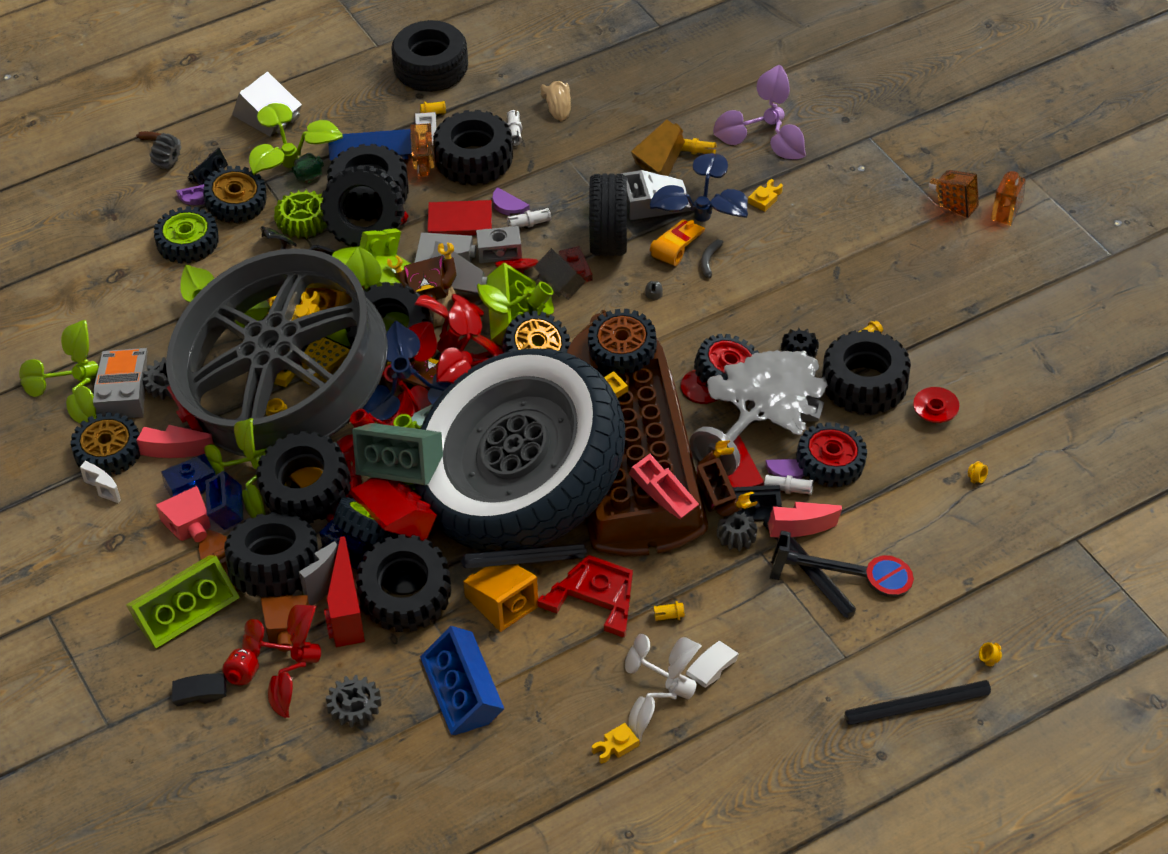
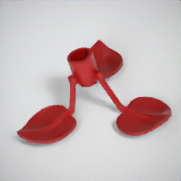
M452 294L451 299L454 302H465L473 307L480 317L484 315L483 310L460 295ZM429 295L419 296L415 305L426 307L445 318L442 332L439 335L440 339L437 342V350L443 353L447 348H460L466 336L459 340L460 336L451 329L446 331L449 313L447 308ZM481 334L477 336L470 335L471 339L486 348L492 355L500 349L497 344Z
M462 301L454 302L448 313V323L454 333L459 336L466 335V338L460 348H447L441 354L437 365V382L454 384V381L462 374L468 373L469 369L487 360L483 359L472 362V355L468 351H464L470 340V335L477 336L481 333L482 321L477 311ZM499 349L494 353L493 357L504 352H502V349Z
M422 322L409 327L408 329L412 330L420 340V349L414 359L423 362L432 358L437 350V338L433 324L431 322ZM391 364L385 368L382 374L389 382H393L392 375L394 374ZM397 379V383L408 393L415 407L414 413L432 405L428 399V390L417 385L409 390L403 383V379Z
M404 390L398 397L401 404L400 408L392 418L381 421L373 417L371 413H367L364 409H358L351 414L350 422L354 426L353 428L370 423L394 426V419L401 414H407L412 418L415 412L414 404L408 393ZM350 434L336 442L341 448L346 462L350 458L353 462L354 458L353 434Z
M295 605L291 608L287 620V631L291 635L290 641L293 643V646L262 641L264 636L263 624L257 619H250L245 623L242 649L251 650L257 658L260 654L261 646L291 651V658L297 662V664L279 670L278 676L271 677L268 686L270 706L278 715L284 718H290L289 706L293 690L292 678L287 672L299 667L305 668L306 663H318L321 657V648L318 644L305 642L317 607L314 605Z

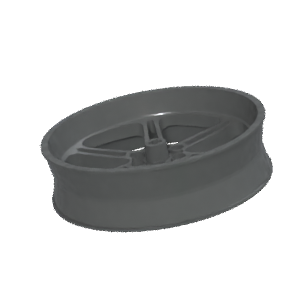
M294 248L270 251L246 259L224 271L209 282L189 303L179 318L168 345L166 357L168 381L176 399L189 413L196 417L203 431L212 435L215 445L235 455L246 457L243 450L238 447L234 435V425L239 421L253 418L255 450L274 446L275 441L279 438L284 439L287 437V434L291 433L297 435L300 431H307L308 434L317 432L321 433L322 437L324 435L330 437L350 422L351 414L366 405L380 382L387 359V332L380 313L370 300L365 297L359 280L347 265L329 254L309 249ZM306 288L338 290L352 298L349 304L321 310L292 320L295 307L301 304V295L305 292ZM276 296L268 316L264 320L257 321L244 314L257 304ZM236 320L245 325V328L240 327L234 321ZM350 326H357V334L347 357L334 374L329 373L301 351L304 346ZM226 329L244 340L238 346L223 353L203 367L211 348ZM301 362L326 379L327 382L324 384L299 366ZM289 370L318 389L300 403L279 413L264 417L275 379L280 371ZM249 371L242 413L237 419L218 417L201 406V397L207 391Z

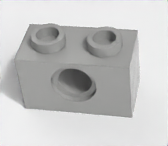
M519 226L476 230L479 263L522 258Z

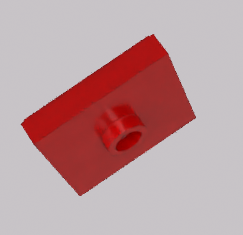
M169 385L167 389L179 407L176 413L182 423L187 421L192 430L204 432L196 417L189 413L176 399Z

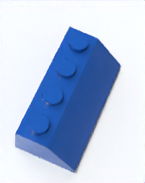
M411 129L342 134V139L328 143L330 161L335 157L338 158L337 155L340 152H346L352 146L354 148L359 147L360 144H365V146L377 144L379 147L383 145L388 147L389 150L392 149L397 152L403 160L409 159V155H413Z
M450 626L420 658L451 735H458L489 725L504 710V706L473 632Z

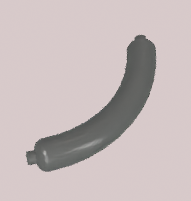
M717 239L712 242L702 255L701 269L706 278L712 277L709 264L710 258L722 246L723 240Z

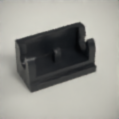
M780 485L732 487L737 499L742 494L754 492V494L750 495L749 499L751 503L757 501L755 506L742 508V510L736 512L738 515L745 512L746 517L753 516L754 521H763L765 517L771 514L773 507H782Z

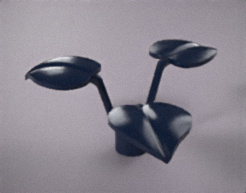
M704 154L694 160V172L701 176L706 175L704 195L698 197L694 203L690 195L684 194V189L677 185H667L660 188L653 195L650 202V209H661L669 212L682 211L689 202L690 210L694 211V218L700 222L708 221L711 218L712 209L737 217L747 218L748 216L747 198L739 190L727 189L722 191L721 195L715 194L711 201L707 198L710 176L721 178L728 170V162L720 154Z
M398 321L391 325L386 334L388 340L387 360L391 362V367L394 371L392 375V390L390 391L384 385H377L374 393L362 408L381 421L392 418L400 408V400L394 396L398 378L407 379L414 375L423 384L431 388L428 391V399L432 405L446 388L452 384L437 382L436 374L431 384L413 369L409 359L414 358L419 352L420 340L412 330L406 328Z

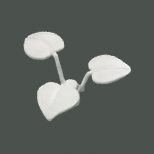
M638 634L635 638L634 645L630 648L625 660V670L630 674H634L642 663L667 677L665 686L670 692L648 693L645 698L640 696L634 703L629 715V728L640 742L655 709L654 698L676 699L678 695L685 699H690L696 690V681L681 675V673L700 647H702L699 643L686 637L680 638L670 653V666L667 673L644 659L650 650L649 638L644 634Z

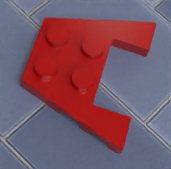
M588 555L568 572V576L563 581L554 584L549 593L538 598L537 607L557 614L568 595L612 610L604 624V631L625 638L633 570Z

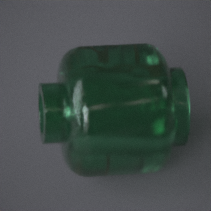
M308 152L294 160L292 171L298 181L302 180L304 183H308L322 175L324 163L319 155L315 156Z

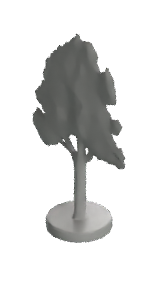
M776 350L773 352L754 353L751 357H747L744 363L739 362L738 364L726 365L724 370L728 376L727 380H724L721 375L710 377L707 384L711 398L733 402L740 409L741 414L738 421L726 434L713 427H701L692 434L689 439L690 450L698 463L712 450H715V445L718 441L730 440L727 448H734V452L730 455H721L720 460L727 476L733 474L740 465V453L733 441L751 422L756 420L761 421L768 418L772 423L790 430L793 434L801 435L803 430H806V423L802 422L801 413L810 415L816 412L815 407L808 405L807 395L820 398L827 387L825 377H815V371L819 369L818 360L807 356L806 351L780 352ZM748 400L755 403L754 408L749 412L745 407V402Z

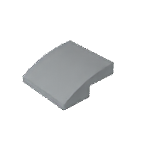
M335 541L314 553L316 562L299 571L303 595H308L309 605L316 604L329 592L338 550Z

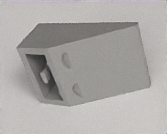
M643 170L621 173L627 177V212L630 220L691 211L689 202L684 210L678 212L650 209L653 195L664 186H681L684 189V194H687L683 180Z

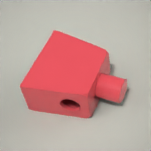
M197 486L156 504L161 522L180 541L192 537L195 542H201L207 537L205 530H208L211 525Z

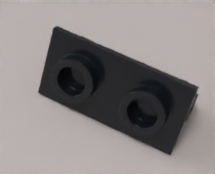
M220 148L210 153L202 163L189 172L188 180L191 183L197 182L199 185H204L209 175L212 176V172L217 171L219 173V168H225L228 165Z

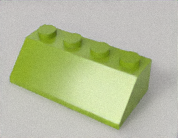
M506 263L501 264L487 276V285L499 289L507 298V302H513L523 296L522 292L525 289L536 287L534 280ZM525 299L508 308L507 314H499L489 309L491 340L495 344L502 346L503 337L510 322L513 319L515 320L516 316H522L524 312H529L531 315L532 311L537 310Z
M209 555L126 604L147 639L154 648H158L240 597L217 556Z

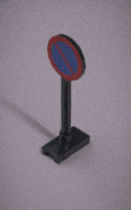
M786 531L780 532L771 559L773 567L769 579L775 580L780 579L785 564L793 566L799 564L865 577L874 591L886 597L905 595L911 589L914 581L913 572L908 564L894 556L882 555L871 560L868 566H861L798 554L797 551L790 550L791 532Z

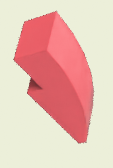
M168 425L166 431L143 427L137 438L140 455L156 458L200 456L205 454V446L214 445L212 435L209 433Z
M651 454L632 466L629 475L649 496L677 518L682 519L699 505L668 468L664 470Z
M795 502L793 508L773 507L768 521L770 537H779L781 531L791 532L790 537H800L826 531L837 526L842 505Z

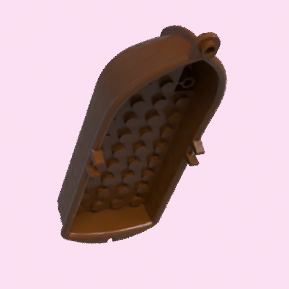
M601 310L600 313L592 316L590 324L582 329L572 340L567 353L587 362L605 377L610 374V368L605 371L602 369V366L598 367L595 364V360L591 359L588 347V333L594 320L598 321V316L601 314L606 317V311ZM657 339L656 353H654V358L650 359V363L647 366L643 364V369L641 370L635 367L633 373L625 370V374H620L619 370L616 371V374L628 385V392L617 398L624 417L625 448L621 466L610 490L602 502L598 504V507L586 518L590 543L599 552L621 556L649 555V547H656L657 554L686 545L704 535L708 530V520L702 495L697 485V474L674 380L663 348ZM651 454L664 470L668 468L699 503L694 510L682 519L677 518L658 504L629 475L632 466L647 455Z

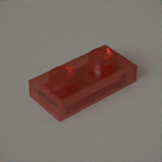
M580 246L559 251V258L572 286L593 281L592 272Z

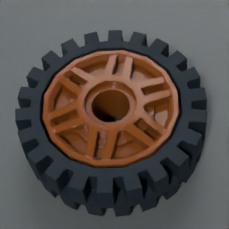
M615 309V314H612L611 310L607 311L606 317L601 314L598 316V321L594 320L588 333L589 353L591 359L595 360V364L598 367L602 366L603 370L607 371L610 368V373L613 371L616 373L617 370L620 371V374H625V370L633 373L635 367L641 370L643 369V364L647 366L650 363V359L654 358L657 346L656 331L652 321L646 319V315L643 313L639 316V312L633 310L631 314L630 309H624V313H621L620 309Z

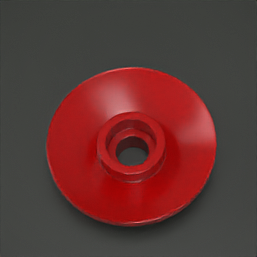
M530 258L508 259L496 262L495 266L498 268L501 264L506 263L524 274V270L536 266L538 260Z
M696 370L688 372L682 378L681 391L688 400L699 404L717 401L711 398L708 387L705 386L706 382L702 383L699 380L700 376L696 375Z
M928 387L916 394L913 407L917 415L922 419L933 423H943L952 420L958 414L960 403L956 395L951 391L941 387Z

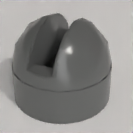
M658 281L648 282L645 288L646 297L652 300L661 298L663 295L661 283Z

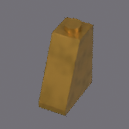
M665 120L631 151L635 163L647 172L669 176L685 143L682 128L677 123L673 124L669 120Z

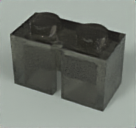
M552 248L534 266L539 272L537 277L542 282L550 283L554 294L558 297L563 295L567 300L586 282Z

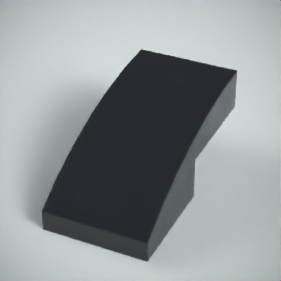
M224 673L195 675L172 681V702L177 707L199 699L206 704L226 697V677Z

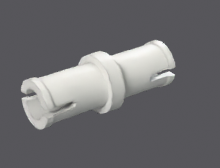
M511 110L507 113V124L512 133V143L516 146L522 142V124L519 112L517 111L515 116V110Z
M549 208L534 212L529 210L525 211L524 214L508 216L507 224L509 227L527 226L529 228L533 227L534 224L551 221V213L548 212Z
M766 475L764 486L780 485V491H785V494L795 492L812 495L813 480L796 479L790 475H787V477Z

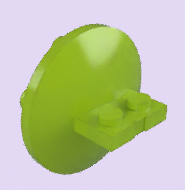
M396 228L362 232L360 246H357L370 252L380 264L382 275L379 283L376 284L377 287L382 286V282H389L393 286L395 282L400 283L395 277V269L387 264L388 258L392 261L393 266L398 263L396 256H398L397 250L401 231ZM357 247L339 249L332 256L346 265ZM400 257L403 262L401 266L403 270L404 265H408L411 263L405 260L404 258Z

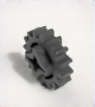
M162 357V362L154 360V366H147L148 371L143 372V384L146 387L147 393H152L154 398L160 395L161 400H164L166 396L173 399L167 389L170 384L167 379L166 358Z
M354 675L353 680H349L345 676L343 683L336 681V688H329V695L326 696L328 714H331L333 721L339 719L340 725L343 726L346 722H349L350 727H353L354 723L358 722L360 726H363V720L367 719L371 722L372 714L378 715V707L382 705L379 688L376 689L374 681L368 684L367 677L358 680V676Z

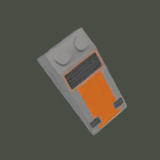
M147 348L102 351L94 385L93 404L96 408V415L102 413V416L105 417L107 412H111L112 417L115 413H119L121 418L124 415L128 418L144 416L145 387L143 384V372L147 369Z

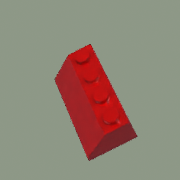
M373 477L351 489L349 493L384 530L397 534H406L408 537L412 535L420 536V540L423 541L427 539L437 516L430 509V504L422 501L421 496L411 490V486L401 481Z

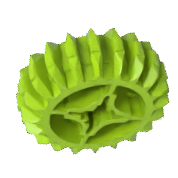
M306 189L304 192L299 190L297 193L290 192L289 196L283 195L282 200H278L274 209V220L278 230H281L283 235L288 234L290 238L296 236L298 239L301 236H305L307 239L309 235L315 237L316 232L322 233L323 228L328 227L321 217L323 216V211L320 210V203L323 201L322 194H316L315 191L309 193Z

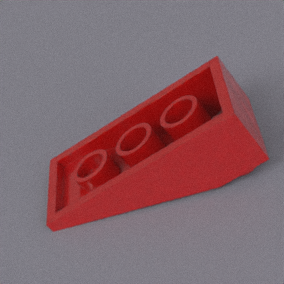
M345 536L340 537L327 596L329 609L324 610L329 639L334 638L336 648L365 642Z

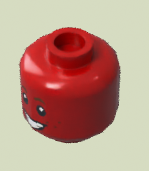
M235 649L223 663L222 672L230 683L240 686L247 685L257 673L259 662L251 650Z

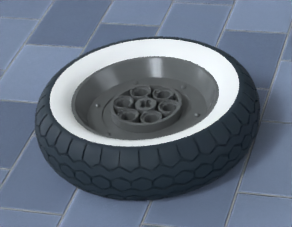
M532 348L510 351L494 356L468 370V373L465 372L458 377L454 384L446 388L435 401L431 410H429L420 429L442 433L443 457L429 484L414 483L416 493L421 496V500L430 504V509L437 515L434 521L435 526L448 537L464 546L484 552L533 549L543 546L564 536L571 529L581 524L598 507V504L602 502L610 490L621 466L625 448V424L620 403L606 379L595 368L574 355L553 349Z

